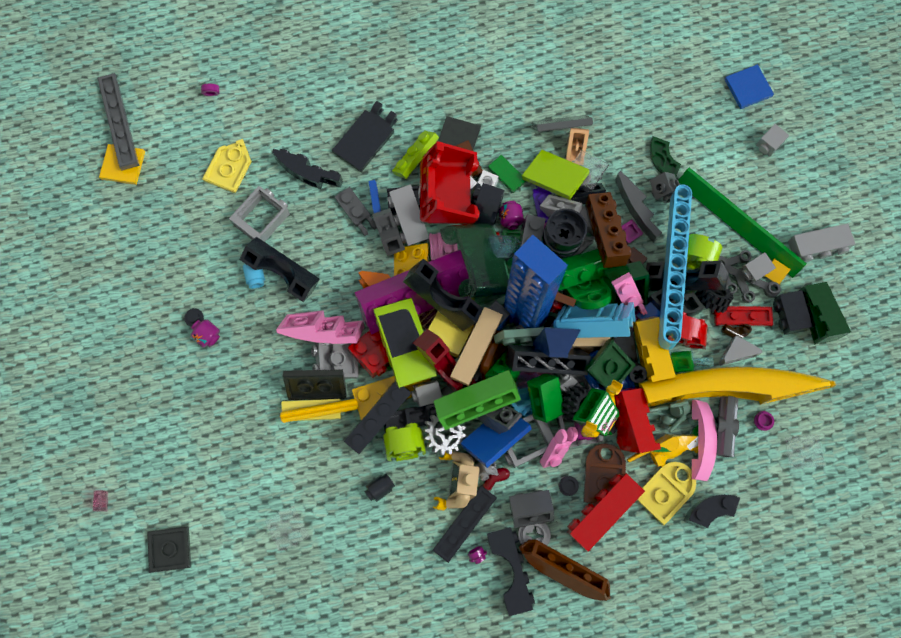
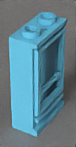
M629 302L628 305H624V303L620 305L618 303L608 304L593 310L581 309L575 305L574 307L564 305L558 313V317L554 320V328L579 329L580 332L577 338L630 337V327H633V322L636 321L634 302Z

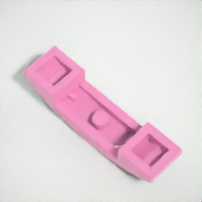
M692 400V420L698 421V459H692V479L708 481L717 453L716 424L708 403Z

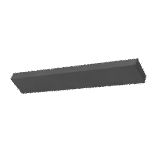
M115 73L97 77L119 168L123 171L140 166L117 76Z

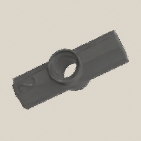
M721 396L719 400V414L715 421L717 423L716 455L721 457H734L735 437L739 432V420L737 419L739 398L733 396Z

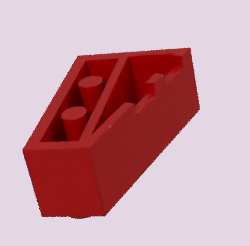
M643 388L621 389L618 395H614L616 408L619 411V417L615 422L619 449L635 453L660 450V443L655 442L653 431H656L654 424L650 425L647 416L650 410Z

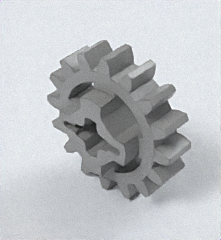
M431 415V422L425 421L428 428L422 430L427 433V436L423 437V440L429 441L426 446H433L432 452L434 453L439 450V455H444L445 451L447 454H452V449L458 451L457 445H461V438L466 437V434L462 433V430L466 429V427L458 425L455 426L456 431L454 428L445 430L439 422L438 416ZM438 431H446L447 433H451V435H442V433H438Z

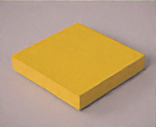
M108 144L99 178L101 180L137 185L145 150L135 148L140 166L121 171L114 145Z

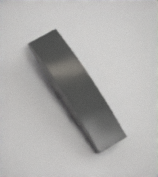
M620 171L615 180L621 197L641 230L654 243L662 232L651 222L654 214L644 204L647 196Z

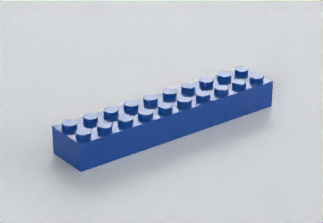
M534 235L514 253L503 306L510 313L508 323L512 324L513 322L516 326L522 325L524 329L540 328L546 322L568 266Z

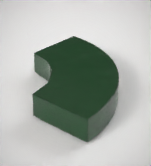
M652 136L650 156L655 168L661 174L668 172L675 174V177H677L681 164L670 155V142Z

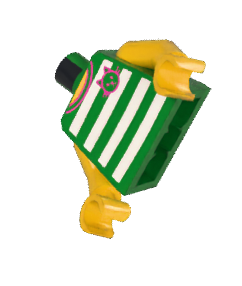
M613 379L611 385L605 391L591 388L573 418L575 422L583 427L581 430L582 436L596 438L599 435H613L617 431L614 423L619 417V411L616 408L614 395L620 393L623 384Z

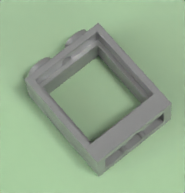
M258 186L229 219L235 227L253 240L255 237H258L265 242L290 213L287 209L288 205L283 200L275 199V195L266 188L264 190ZM264 199L280 212L259 233L243 220Z
M533 414L523 418V420L527 423L535 421L546 447L517 460L511 447L506 451L507 454L504 455L509 466L513 465L516 468L543 455L554 437L548 424L533 419Z

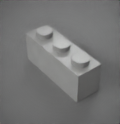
M411 184L390 191V197H387L390 207H394L397 213L393 216L396 225H401L403 232L400 233L403 244L407 243L408 246L429 240L425 224L420 220V210Z
M848 223L797 234L788 241L791 251L804 262L812 261L814 257L818 256L820 259H824L836 252L838 255L848 253L849 249L855 245Z

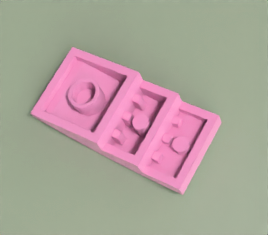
M322 310L287 314L276 331L279 334L305 341L345 344L357 343L365 326L363 320L345 322L343 315L325 317Z

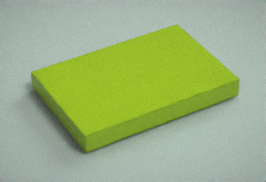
M541 150L523 173L522 179L570 200L589 175V169Z

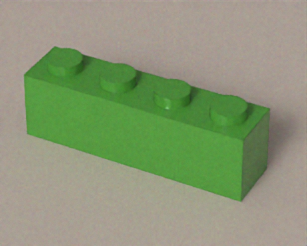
M507 370L434 400V405L440 423L445 430H448L521 400L516 383L510 371Z

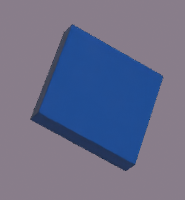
M758 64L726 76L724 79L740 109L771 98L774 95Z

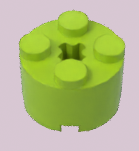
M690 234L686 270L699 268L702 261H718L722 245L714 240V243L708 241L709 237L705 235Z
M417 423L407 424L405 428L389 427L385 429L386 433L383 435L386 459L388 461H391V458H396V461L418 458V453L426 454L422 428L417 426Z

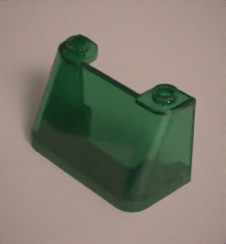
M479 223L450 225L440 229L441 237L446 244L455 245L459 243L469 275V279L464 280L459 285L460 297L469 296L478 305H483L506 296L510 275L494 227L490 224Z

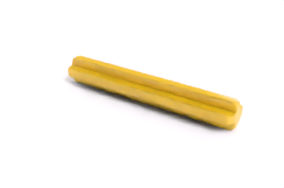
M350 399L283 411L280 413L281 422L286 423L357 410L358 401L357 399Z

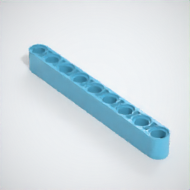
M687 185L677 186L670 199L658 337L659 345L666 350L675 347L681 339L692 201V190ZM671 281H675L677 285H673ZM669 299L675 300L676 304L671 303ZM667 317H672L675 322H670ZM666 335L671 336L673 338V341H669L666 338Z

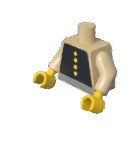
M453 450L452 454H447L445 451L444 457H439V459L453 460L448 499L434 497L433 499L439 501L436 507L433 506V508L444 511L446 508L466 507L469 501L477 494L479 467L474 465V460L470 454L453 452Z

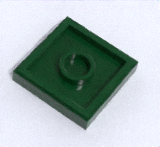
M608 339L585 367V370L606 390L611 385L613 379L622 383L636 365L612 339Z

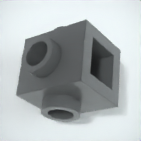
M664 172L650 179L653 197L657 201L669 203L676 187L680 185L675 174Z

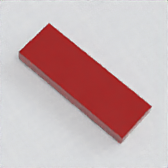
M729 306L724 313H717L715 310L714 324L715 326H724L725 324L729 326L749 324L750 326H773L772 307Z

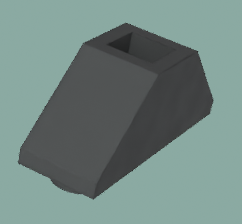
M505 406L477 418L485 426L501 434L510 430L522 417V414L509 406Z

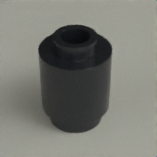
M387 474L379 475L365 486L367 490L364 492L370 501L375 500L378 502L392 492V488L395 485Z

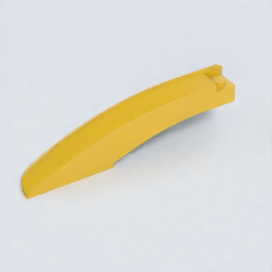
M760 367L703 369L676 374V377L638 383L639 388H643L648 407L677 400L733 396L759 401L760 405L836 386L835 381L799 372Z

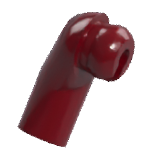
M505 467L497 468L499 475H488L489 479L485 480L483 487L491 491L496 482L509 478L510 471Z

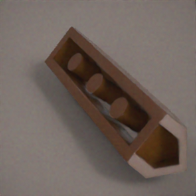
M536 539L528 540L519 547L526 560L542 574L587 598L600 601L611 599L610 583L605 577Z

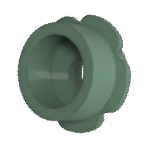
M661 415L660 420L657 422L661 423L660 427L669 430L677 420Z

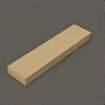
M484 307L450 376L451 379L466 386L470 385L503 317L502 314Z

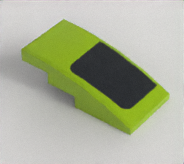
M412 298L373 309L397 387L400 388L437 376L436 370L413 344L423 333V329Z

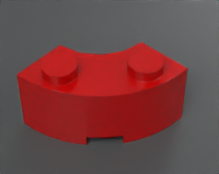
M683 312L681 339L678 343L688 348L706 350L708 325L705 323V320L687 316V313ZM670 317V322H675L674 319ZM668 335V340L673 341V338Z

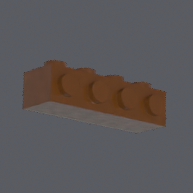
M611 192L589 194L585 207L603 268L626 266L628 259L631 257V248L626 243V232L622 230L621 216L617 214L615 199L612 198Z

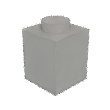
M774 124L756 146L762 154H767L770 157L785 142L789 134Z
M764 252L743 265L742 274L748 281L755 282L776 269V267Z
M435 379L412 385V400L417 402L420 407L432 404L434 400L442 397L439 383Z

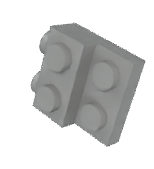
M315 342V345H312L311 348L312 357L316 358V364H313L312 370L343 369L345 379H357L358 361L348 351V347L353 343L331 344Z

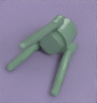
M680 400L669 405L650 408L649 413L670 409L671 414L678 418L668 430L669 433H672L682 421L687 419L686 415L691 411L688 400Z

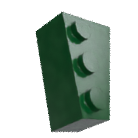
M827 282L806 285L798 290L803 291L813 325L810 328L814 345L837 341L851 333Z

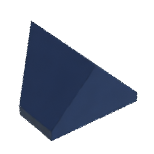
M544 328L533 341V346L548 357L568 358V353L580 330Z

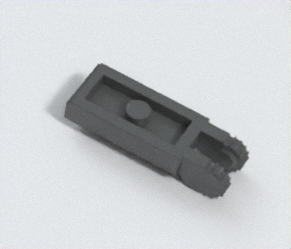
M350 186L335 196L341 208L364 236L368 235L367 229L362 225V222L365 220L369 222L371 228L377 229L370 213Z

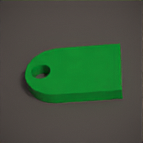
M601 277L563 289L567 296L576 299L575 306L581 309L593 310L608 305L612 298L611 289Z

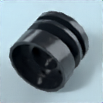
M563 208L556 210L550 215L546 223L542 243L559 258L573 256L578 252L587 234L585 218L573 209Z

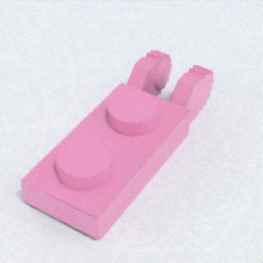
M629 272L611 282L621 303L628 305L629 302H634V307L638 306L641 314H647L642 304L643 300Z
M570 427L567 431L564 429L558 430L540 460L543 468L556 467L561 464L571 443L578 438L576 427Z

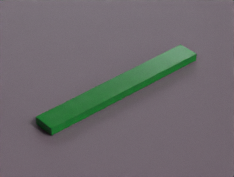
M690 167L679 178L680 185L690 187L692 196L761 253L765 252L771 261L776 259L790 268L789 276L795 277L805 267L806 262Z

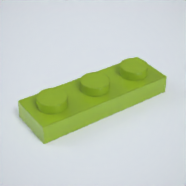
M424 130L418 136L415 143L408 148L407 153L402 159L396 163L392 172L398 177L407 179L426 152L439 139L438 135L435 132Z

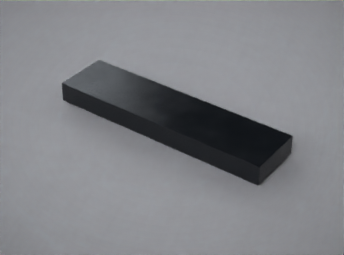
M481 485L477 490L476 496L464 507L433 551L449 563L497 497Z

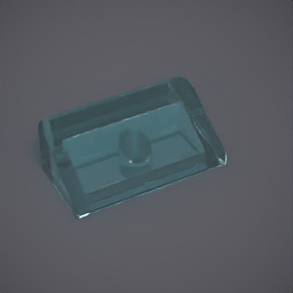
M489 236L491 247L497 258H513L514 253L520 248V240L515 236Z

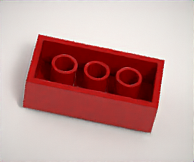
M627 473L616 474L608 482L610 486L607 489H602L595 496L597 501L593 504H587L581 511L583 515L579 519L574 518L567 526L569 528L567 533L587 552L593 548L645 492Z

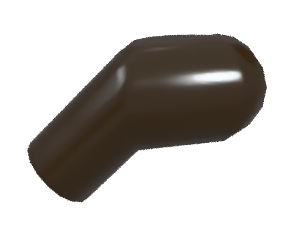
M725 324L721 329L722 333L731 338H734L736 335L744 338L752 331L749 324L740 325L735 328Z

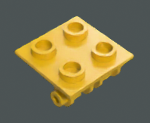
M428 243L404 247L405 250L394 253V276L410 270L422 259L429 262Z

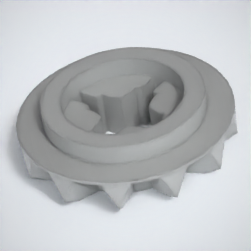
M546 523L520 527L518 538L521 545L528 540H532V537H529L526 533L533 532L534 526H536L537 534L543 535V537L536 538V540L545 545L549 544L551 533Z

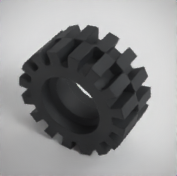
M729 289L697 290L695 293L706 309L710 308L713 312L716 310L717 313H724L734 299Z
M574 386L570 388V391H566L567 397H563L565 402L561 405L564 407L561 409L562 413H565L563 415L564 418L575 422L573 418L580 408L579 404L580 406L582 405L591 389Z

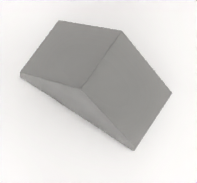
M736 335L731 339L720 359V366L757 357L762 353V350Z

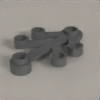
M744 250L739 255L728 259L723 256L719 257L718 261H722L728 273L735 277L742 293V300L745 303H751L755 299L754 292L749 291L746 282L763 289L767 297L774 298L779 295L781 287L778 283H768L761 279L755 282L748 281L742 274V268L737 269L731 266L739 262L747 263L752 257L748 250ZM742 254H746L748 259H744ZM728 275L725 289H728V286L733 287L734 291L730 293L735 294L738 289L737 285L735 283H731V280ZM771 286H774L776 291H772ZM746 294L751 296V300L746 298Z

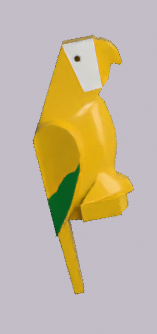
M666 434L655 440L656 443H660V450L636 453L628 458L627 461L631 462L649 453L654 464L657 467H663L666 460L678 457L686 450L698 453V436Z

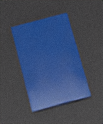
M522 418L510 430L501 434L482 424L465 438L461 445L488 468L532 428Z

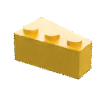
M656 316L633 322L640 364L647 371L646 379L651 382L676 377L669 350L663 349L658 342L660 318Z

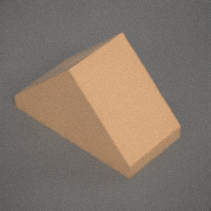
M570 128L566 160L584 166L589 129Z

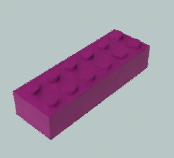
M462 249L428 262L439 271L437 275L438 282L448 293L462 297L477 290L470 259ZM410 270L354 292L363 320L371 334L379 332L373 311L375 308L412 298L418 315L434 308L403 282Z

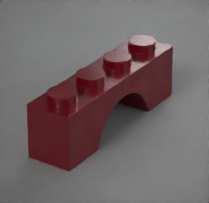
M426 329L413 344L453 392L468 387L450 378L457 362L449 354L450 349L438 335ZM472 379L469 386L476 384V381Z

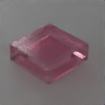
M94 491L93 510L95 512L108 511V491Z

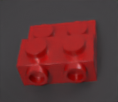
M368 331L359 338L357 343H353L348 347V351L372 378L376 375L381 376L387 371L390 363L380 332L371 334Z

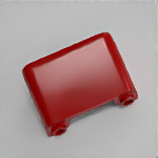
M436 141L426 152L420 166L421 222L429 224H472L478 220L480 211L477 205L471 204L470 175L479 166L477 152Z

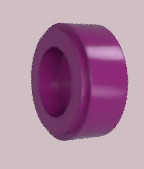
M212 83L201 85V94L204 96H217L220 94L219 86Z

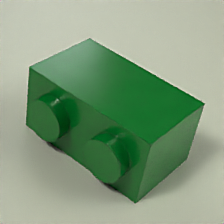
M545 373L527 381L533 419L547 423L564 414L561 410L563 409V406H561L563 400L559 377Z

